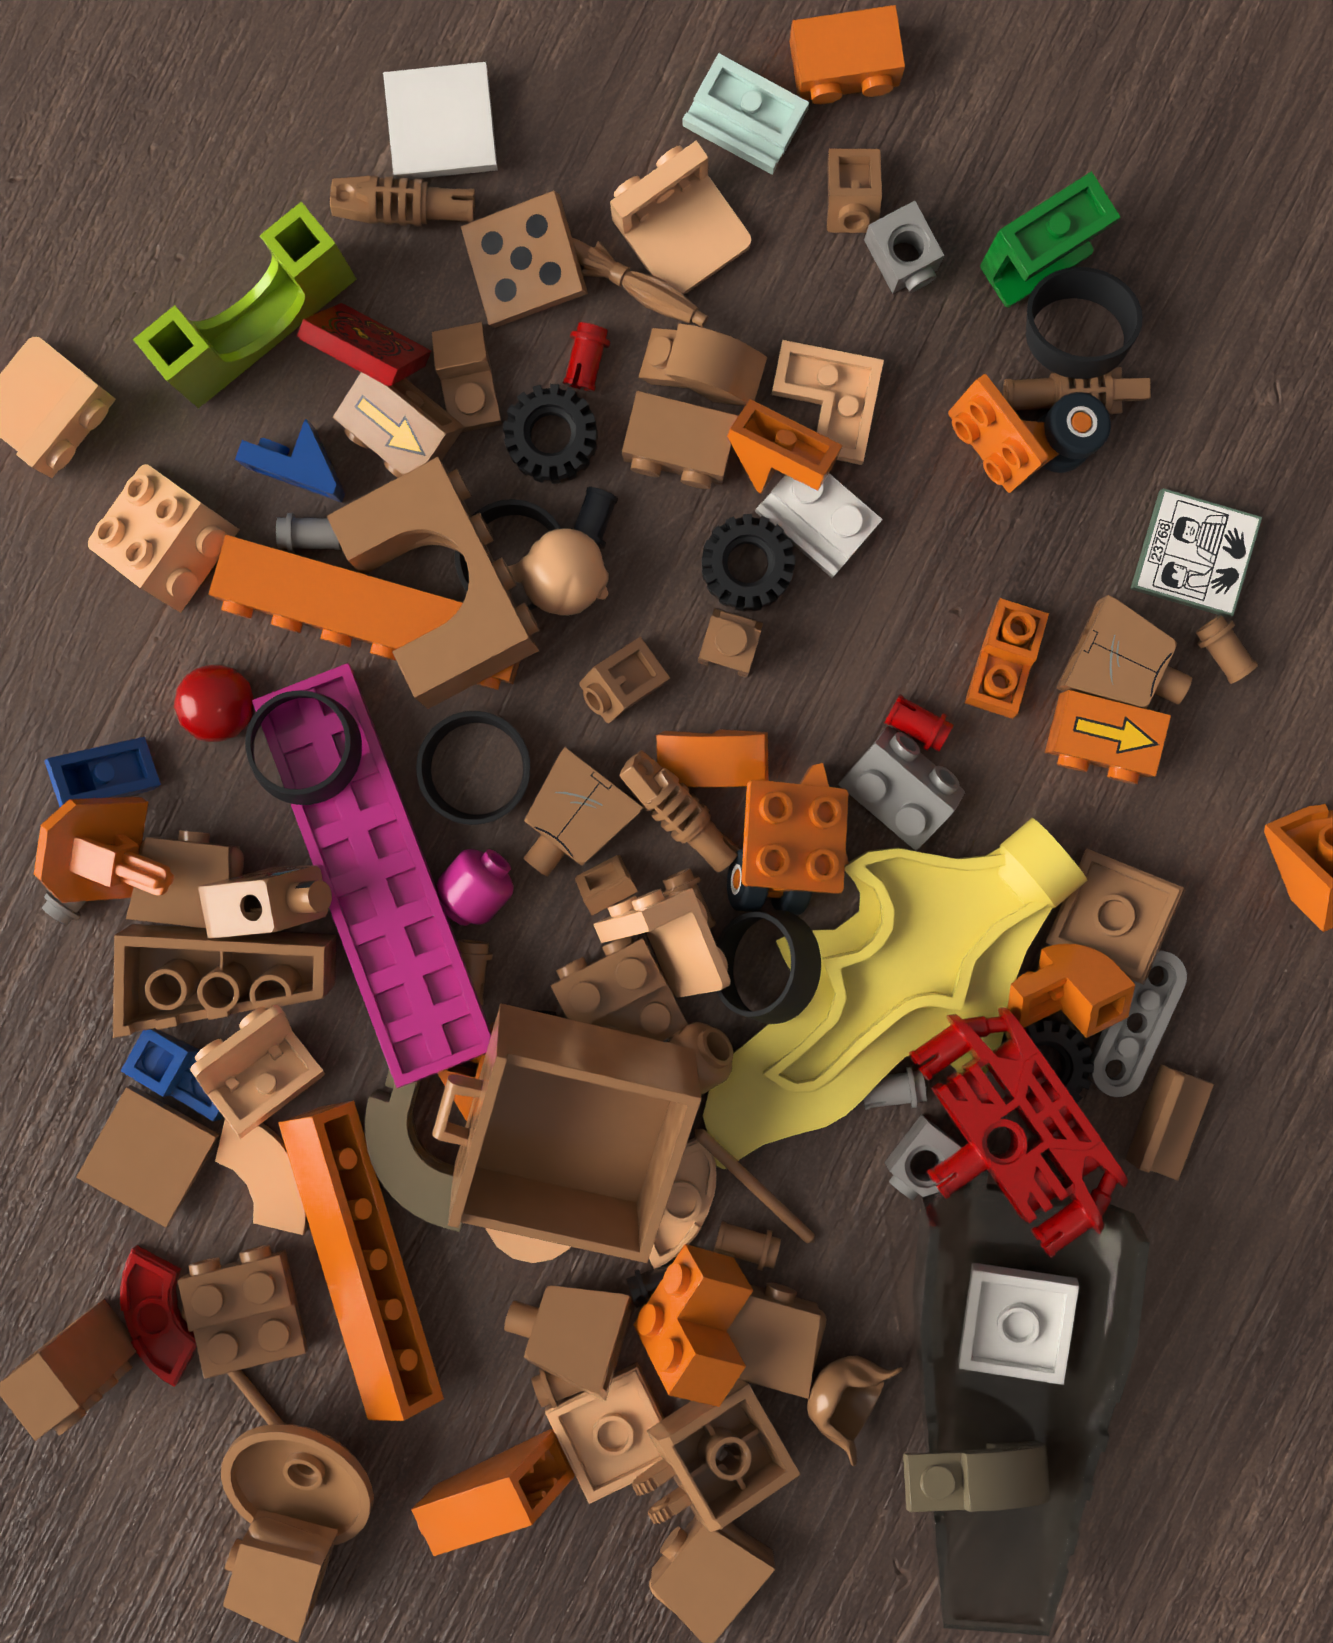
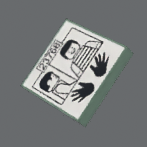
M1163 488L1157 496L1130 589L1222 615L1223 617L1230 618L1234 616L1262 517Z

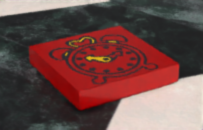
M343 303L303 319L297 334L300 340L388 387L424 368L431 354V350Z

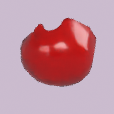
M205 665L188 673L178 685L174 709L180 726L194 738L203 742H221L236 737L250 723L254 709L252 703L254 697L250 683L234 668L224 665Z

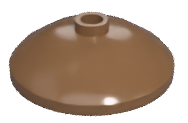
M273 1424L248 1430L234 1440L221 1466V1480L224 1491L233 1507L250 1524L258 1510L261 1509L337 1529L338 1534L334 1545H338L352 1539L364 1528L373 1508L374 1494L372 1485L366 1471L356 1457L337 1440L305 1426Z

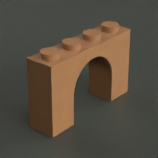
M439 457L327 515L347 560L361 574H366L400 555L421 546H445L456 550L464 556L469 571V585L465 600L457 613L440 627L392 651L414 698L427 709L538 652L539 649L532 635L540 631L526 603L524 602L519 606L516 605L509 589L517 586L504 559L501 557L496 561L493 560L486 545L493 542L494 538L480 513L471 516L464 501L472 497L461 473L458 469L449 472Z

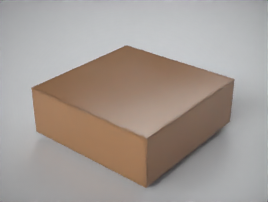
M616 855L577 875L575 878L583 901L591 915L638 892L621 855Z

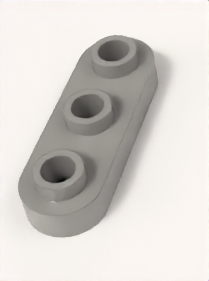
M1159 950L1152 965V968L1160 966L1164 972V977L1160 983L1153 985L1148 977L1144 985L1132 980L1135 984L1129 1016L1133 1013H1139L1143 1020L1141 1027L1136 1031H1130L1127 1027L1128 1018L1104 1029L1089 1061L1094 1063V1073L1089 1072V1078L1097 1089L1109 1096H1127L1140 1086L1187 982V972L1182 961L1172 953ZM1112 1060H1119L1121 1063V1072L1116 1077H1108L1105 1071L1106 1065Z

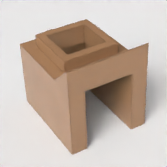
M714 608L698 663L708 666V663L711 662L738 670L737 675L747 678L763 623Z

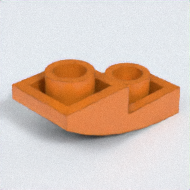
M1002 598L998 600L975 666L965 704L1012 719L1018 714L1030 668L1037 659L1049 613Z
M719 729L712 734L663 731L656 735L657 763L674 773L679 778V784L684 783L687 787L747 786V783L751 780L769 781L768 732Z

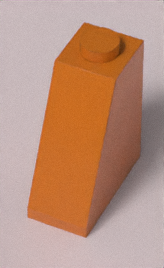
M550 1429L436 1484L411 1511L433 1556L533 1525L575 1477V1474L554 1430Z

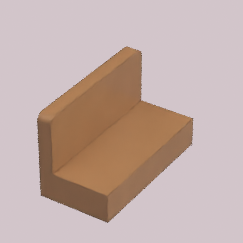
M1160 1064L1125 1160L1144 1172L1149 1173L1153 1171L1178 1181L1214 1084Z

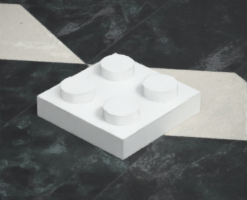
M972 1263L958 1358L959 1369L1064 1385L1079 1289L1077 1278Z

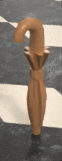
M572 237L579 264L584 266L582 270L583 276L609 278V281L620 287L623 286L643 306L664 316L690 324L693 322L702 328L707 323L709 316L700 312L695 304L664 280L639 271H630V268L624 264L616 263L600 241L593 248Z

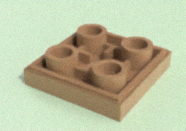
M130 1085L125 1088L76 1178L166 1228L173 1221L220 1134Z

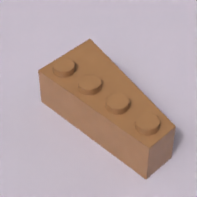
M131 924L114 935L113 1038L154 1028L159 1030L175 1027L181 1023L196 1020L228 1017L230 1014L255 1010L263 1006L269 1009L276 1004L286 1006L323 999L335 986L336 935L271 932L208 938L206 928Z
M103 1299L31 1354L0 1381L1 1398L35 1441L52 1428L59 1436L82 1419L87 1414L86 1411L99 1402L103 1395L133 1368L128 1359L136 1350L131 1344L132 1338L129 1330L106 1300Z

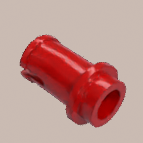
M579 322L577 330L571 331L570 338L574 339L566 376L563 379L564 385L579 390L583 387L584 391L595 392V383L604 348H609L611 343L606 339L607 329L594 324Z
M900 694L884 723L924 743V750L928 751L931 747L940 751L954 724L945 720L947 717L945 713H942L941 717Z

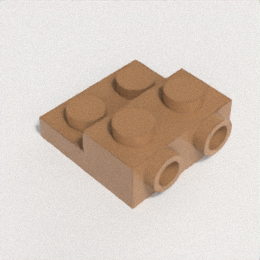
M629 936L607 943L602 946L606 955L588 965L584 957H580L556 970L560 979L550 985L567 1019L659 1041H663L689 1025L644 936L635 941Z
M270 1245L250 1248L239 1253L240 1261L221 1265L219 1257L205 1259L188 1265L190 1273L183 1275L177 1280L189 1332H194L204 1379L302 1355L308 1351L286 1249L271 1252Z

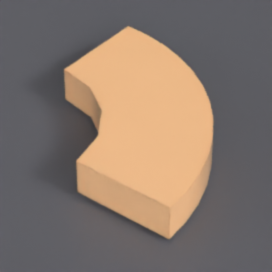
M225 1119L215 1162L234 1170L247 1184L254 1203L253 1224L304 1235L307 1231L308 1220L287 1150L283 1144L284 1141L264 1123H261L240 1139Z
M695 1138L687 1141L649 1257L653 1269L675 1258L685 1244L689 1245L702 1228L714 1198L717 1175L715 1158Z

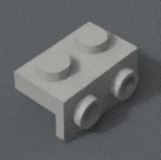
M890 726L883 730L874 744L838 784L915 851L952 815L965 794L964 789L960 787L958 779L951 771L943 766H936L920 752L919 746L910 736L902 732H896Z

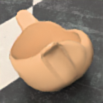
M566 528L547 532L541 539L535 541L529 553L518 563L508 566L515 582L522 583L526 595L533 604L548 613L567 616L578 614L593 604L596 598L605 600L608 596L606 585L609 580V573L604 566L600 549L592 538L578 530Z

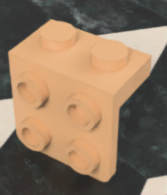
M697 140L685 149L679 145L667 151L657 161L656 166L658 168L642 179L639 176H633L626 180L614 192L615 198L610 201L612 221L650 275L664 280L683 295L742 255L751 246L750 233L708 176V156Z
M31 337L0 373V438L18 451L16 455L29 466L53 478L59 470L70 462L76 448L88 433L104 420L109 407L116 398L43 339Z
M144 464L127 481L121 494L104 518L99 521L88 540V547L139 588L181 613L217 563L225 535L235 537L240 529L198 501L157 470Z
M693 888L663 895L661 889H657L638 898L637 896L629 897L608 907L611 916L594 923L601 943L646 932L666 981L675 997L679 998L720 991L730 985L726 957L721 949L716 946L707 924L708 916L702 902L696 898Z
M278 1004L273 1005L269 1009L263 1006L252 1011L240 1022L239 1027L241 1029L223 1042L222 1039H216L203 1047L195 1056L197 1062L190 1068V1071L204 1092L240 1139L325 1076L323 1069L292 1031L285 1012Z

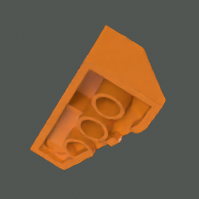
M1326 804L1308 806L1266 824L1264 833L1290 899L1322 932L1333 928V810H1328Z

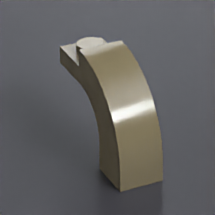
M389 1069L385 1086L393 1088L392 1094L376 1090L369 1096L366 1107L365 1139L372 1166L385 1189L402 1207L426 1222L460 1232L464 1223L460 1222L459 1228L448 1226L454 1165L445 1163L433 1156L423 1146L415 1129L414 1107L422 1080L402 1088H396Z
M1039 1441L986 1443L987 1449L903 1453L906 1510L909 1512L951 1510L980 1512L1024 1508L1047 1503L1051 1500L1047 1444Z

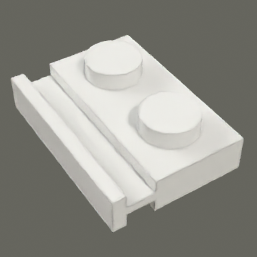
M785 474L755 510L760 517L769 518V522L774 526L778 524L784 530L783 534L787 539L790 538L791 543L831 578L837 574L883 520L831 474L827 475L818 491Z

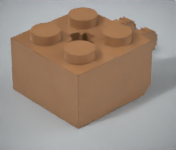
M737 1380L720 1407L690 1401L646 1430L660 1453L662 1460L637 1476L631 1484L637 1496H641L654 1491L657 1487L674 1478L678 1488L649 1508L648 1515L653 1524L657 1525L658 1523L666 1522V1520L671 1519L672 1516L677 1515L690 1506L697 1520L709 1532L724 1528L801 1474L749 1383ZM724 1444L730 1445V1447H724L728 1454L723 1460L719 1461L716 1458L719 1448Z

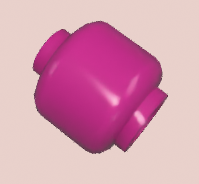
M476 849L463 850L440 875L437 881V891L446 915L464 926L470 923L481 925L489 922L513 894L514 885L508 874L511 870L509 863L499 853L491 849L486 850L485 853Z

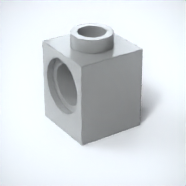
M916 201L901 207L868 226L864 241L892 294L907 287L910 293L915 292L936 279L935 271L938 270L944 254ZM900 243L911 244L918 251L919 258L912 262L902 261L895 255L893 247Z
M921 1114L884 1162L888 1170L893 1174L889 1182L912 1201L919 1194L932 1203L940 1192L936 1187L937 1184L932 1182L927 1173L916 1174L910 1170L912 1157L919 1151H932L936 1156L935 1167L963 1146Z

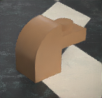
M678 324L677 330L652 328L638 378L651 385L689 388L715 403L746 406L750 399L755 401L767 356L738 339L698 326Z

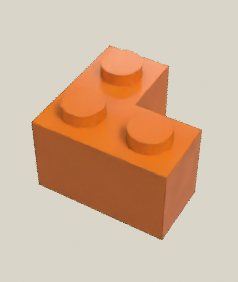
M685 1244L674 1262L667 1268L663 1279L647 1304L642 1307L638 1318L633 1324L669 1396L720 1407L746 1368L727 1330L752 1294L753 1289L734 1257Z

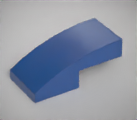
M156 1028L142 1031L121 1072L162 1097L172 1096L211 1121L221 1120L223 1116L190 1071L191 1066L197 1062L195 1056L200 1050L163 1031L156 1030Z

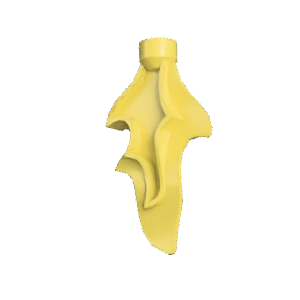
M1034 818L1029 819L1002 842L998 849L987 855L951 858L894 847L866 851L845 865V872L855 882L860 892L859 911L836 929L812 930L817 939L821 954V975L815 995L798 1016L784 1023L768 1024L733 1053L732 1072L728 1079L709 1090L703 1113L707 1132L739 1161L762 1145L827 1127L846 1116L863 1101L905 1057L910 1056V1051L916 1050L949 1027L950 1023L946 1017L947 1015L957 1014L962 1019L979 1016L986 1018L998 1017V1008L1008 1007L1011 983L1017 979L1026 951L1050 911L1087 881L1086 876L1070 855ZM784 936L777 939L776 942L787 966L791 970L790 949ZM1004 1032L992 1033L981 1039L993 1051L1001 1045ZM967 1052L950 1065L956 1069L957 1073H962L964 1071L962 1066L972 1060L973 1057ZM985 1066L981 1068L986 1074L988 1069ZM715 1158L716 1165L721 1169H726V1167Z

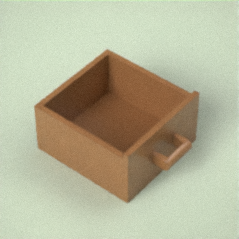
M500 1003L479 1079L457 1074L448 1076L432 1135L440 1141L460 1145L454 1164L448 1226L459 1228L461 1222L648 1263L702 1099L696 1049ZM455 1095L474 1097L465 1127L448 1122Z

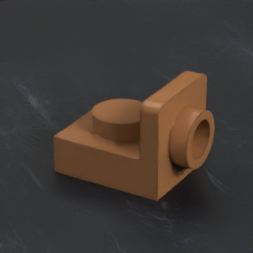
M829 149L827 163V231L832 233H866L869 224L880 218L882 201L880 149Z
M639 637L594 666L579 682V685L583 690L584 699L590 709L596 714L601 715L605 722L609 724L617 719L625 710L663 686L670 677L643 639Z

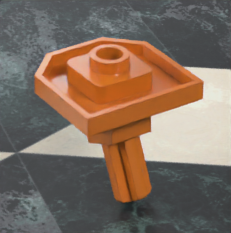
M142 797L69 799L41 824L34 875L62 903L131 898L134 887L159 896L166 894L169 886L174 881V874L170 871L169 866L139 855L149 803Z

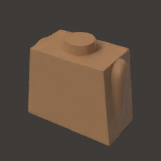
M179 830L178 839L146 837L140 845L139 855L169 866L170 871L174 874V881L169 886L167 893L159 896L134 887L126 919L206 928L198 887L243 875L244 854L240 850V846L209 843L210 833Z
M767 1283L765 1289L750 1284L753 1292L727 1330L746 1365L738 1380L809 1399L812 1374L826 1327L827 1318L825 1313L819 1309L816 1302L796 1297L797 1292L790 1287L777 1283Z
M259 1509L242 1540L239 1538L235 1540L227 1558L225 1570L231 1571L232 1575L223 1606L298 1643L315 1609L338 1530Z
M695 1516L684 1530L680 1527L675 1528L664 1541L660 1549V1553L663 1555L652 1567L649 1587L652 1594L674 1612L702 1643H714L775 1571L773 1550L739 1529L732 1522L722 1529L709 1532Z

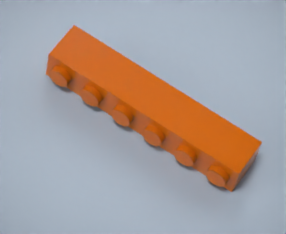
M225 535L208 594L223 601L222 611L252 619L254 610L273 615L271 625L301 633L303 624L322 630L320 639L349 648L352 639L372 644L371 654L394 661L396 659L392 651L445 624L457 613L463 604L462 602L229 535ZM520 661L477 683V685L494 690H499L501 682L513 685Z
M353 1100L321 1106L278 1122L367 1419L405 1421L444 1400L378 1178L368 1154L366 1139L355 1102Z

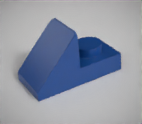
M307 419L303 422L291 457L288 456L290 451L288 447L269 439L260 438L258 445L244 440L241 441L235 460L246 469L342 503L345 491L315 427Z
M145 737L54 756L44 761L59 807L69 799L127 797L152 791L161 785Z

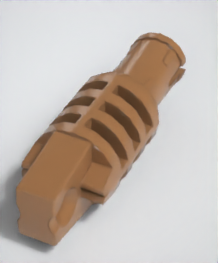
M379 176L334 178L331 183L330 208L332 216L370 224L381 222L385 223V225L397 223L400 226L413 224L415 227H422L423 224H428V220L471 223L475 218L473 213L475 212V189L429 187V182H424V179L419 178L415 180L403 177L394 179V177L387 176L385 178H379Z
M1116 367L1105 375L1090 379H1074L1052 372L1049 378L1005 379L1003 397L1014 411L1050 410L1065 395L1081 392L1099 399L1109 414H1121L1122 402L1143 401L1151 398L1150 378L1122 379V367Z
M640 750L627 760L619 776L631 789L633 796L643 809L651 811V817L656 822L661 821L662 828L666 832L671 831V836L676 842H681L682 844L687 842L716 872H721L727 868L738 856L736 852L740 849L710 820L709 808L704 803L699 804V798L694 793L689 794V788L684 783L679 784V778L674 773L660 766L644 751Z

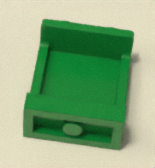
M1091 171L1001 228L979 267L1004 306L1010 308L1028 297L1034 287L1047 275L1061 269L1075 267L1089 258L1094 251L1089 241L1115 225L1121 217Z

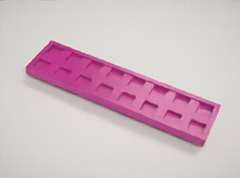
M346 663L254 699L252 703L257 712L265 702L279 694L298 690L310 691L330 697L342 704L353 716L359 727L362 739V756L358 770L351 782L339 794L324 802L312 805L291 804L311 861L313 865H317L321 869L322 879L331 889L332 901L329 909L396 1088H402L485 1055L492 1033L353 668L349 663ZM298 698L287 701L272 710L261 723L284 788L305 789L323 782L336 770L343 757L345 734L342 723L337 714L327 704L318 699Z

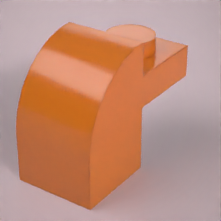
M1056 944L1041 949L1038 971L1026 972L1018 977L1015 982L1011 983L1007 1009L1012 1012L1023 1028L1062 1010L1085 1038H1088L1129 1017L1135 984L1112 959L1102 952L1078 944Z

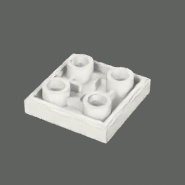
M486 62L383 72L393 175L395 179H400L401 177L409 179L498 170Z

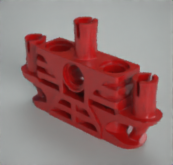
M1006 1007L998 1008L999 1016L991 1018L979 1016L962 1019L957 1014L947 1015L946 1017L950 1023L949 1027L916 1050L909 1052L913 1062L918 1065L935 1055L933 1059L918 1068L928 1081L967 1052L973 1057L972 1060L962 1066L964 1070L962 1073L953 1072L946 1077L949 1081L948 1083H937L931 1088L968 1141V1144L934 1168L926 1171L932 1182L937 1184V1189L945 1199H948L955 1191L985 1170H988L1020 1218L1029 1224L1037 1219L1034 1213L1036 1210L1040 1209L1043 1212H1047L1053 1208L1050 1200L1055 1198L1063 1201L1069 1196L1072 1199L1070 1204L1037 1227L1035 1226L1031 1229L1034 1237L1041 1241V1247L1050 1258L1091 1228L1101 1235L1105 1228L1102 1217L1112 1200L1111 1194L1117 1183L1126 1188L1128 1179L1071 1094L1023 1026ZM1005 1032L1007 1041L993 1051L981 1039L992 1033ZM983 1066L988 1069L1006 1095L1004 1098H1001L981 1068ZM1014 1109L1034 1136L1029 1142H1027L1024 1130L1016 1122L1003 1118ZM1005 1127L1011 1136L1010 1147L1001 1155H992L987 1147V1138L993 1129ZM1045 1151L1064 1180L1061 1183L1041 1156L1042 1152ZM1099 1167L1104 1174L1097 1188L1089 1193L1082 1178Z

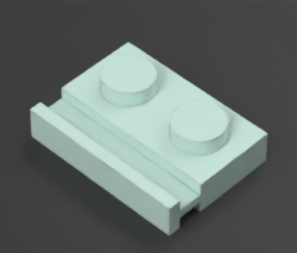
M718 53L696 93L688 113L686 112L683 117V127L773 175L780 158L784 155L808 111L809 102Z

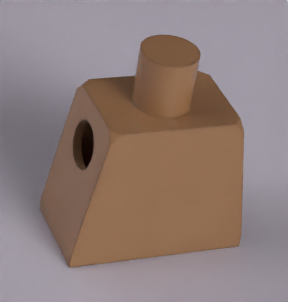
M547 1286L539 1308L515 1300L512 1302L506 1316L504 1330L529 1338L524 1358L530 1363L592 1396L606 1401L635 1304L631 1297L625 1294Z

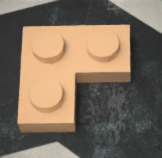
M782 340L771 395L820 404L821 410L816 432L843 445L837 460L862 465L884 360Z

